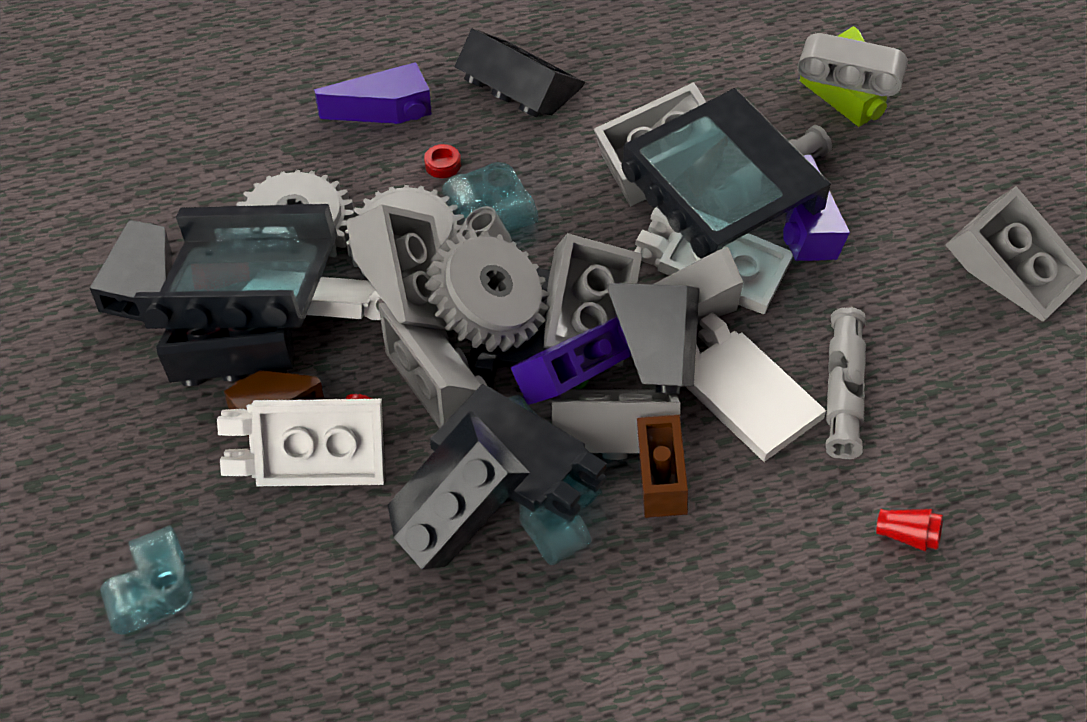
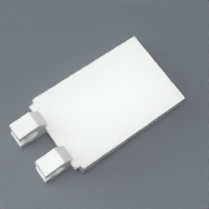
M656 207L651 214L650 219H652V222L649 225L648 231L642 230L636 239L635 245L637 247L634 252L642 253L641 261L651 265L654 264V266L658 267L657 271L670 276L699 261L700 258L695 255L690 243L683 235L676 233L670 227L667 218ZM698 213L715 231L728 226L725 223ZM748 233L723 248L729 247L744 282L738 305L765 314L792 261L793 254L788 249Z
M263 272L247 290H293L297 299L306 276ZM321 277L306 315L362 319L365 316L371 320H381L379 304L384 301L369 280Z
M713 312L700 320V325L704 329L699 331L698 337L709 348L700 354L696 344L694 386L685 387L760 459L765 462L824 419L826 410L742 332L740 334L736 331L730 333L727 324Z
M382 399L254 400L251 405H247V410H222L221 416L217 418L218 435H249L250 450L226 449L224 451V457L220 458L221 476L252 475V478H256V486L384 485Z

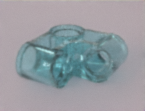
M491 163L486 167L469 173L456 175L450 178L442 188L443 196L450 197L449 205H457L456 215H464L465 220L475 209L489 206L497 212L509 233L538 222L537 208L531 195L521 184L514 169L506 163Z
M569 475L564 479L565 483L581 493V498L577 502L581 505V510L590 505L597 495L602 493L600 488L597 492H594L574 481ZM519 504V521L536 544L542 557L550 565L557 564L587 547L591 542L589 531L578 514L569 522L549 511L546 507L537 508L535 512H532Z
M172 525L128 541L138 569L127 574L114 576L102 584L100 593L111 630L114 633L128 634L142 629L147 624L183 611L192 602L194 596L193 588L184 565L185 558ZM175 583L173 587L163 590L167 585Z

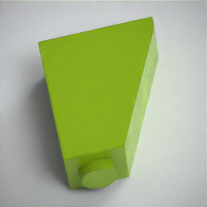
M854 26L838 35V37L865 42L860 31ZM800 75V82L858 127L871 119H879L887 108V96L813 82Z

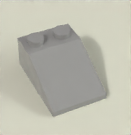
M694 82L594 128L601 155L630 207L646 200V197L635 183L627 180L622 171L624 144L706 103ZM701 119L641 150V153L670 184H673L726 137L710 120Z
M1017 186L992 201L945 244L970 274L1041 321L1046 320L1087 280V268Z
M381 204L346 221L349 245L354 261L399 324L447 330L445 328L447 323L443 317L437 318L435 316L438 311L436 304H431L428 301L433 291L425 288V284L431 278L426 274V270L432 264L430 259L440 248L434 216Z
M567 233L554 249L547 288L549 296L547 297L546 305L549 306V309L546 312L544 348H551L617 317L608 292V283L637 284L642 253ZM623 361L615 364L614 366H623Z

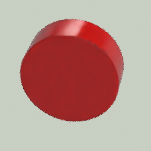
M435 145L429 148L424 155L425 169L433 177L448 178L455 175L461 168L460 153L451 145Z

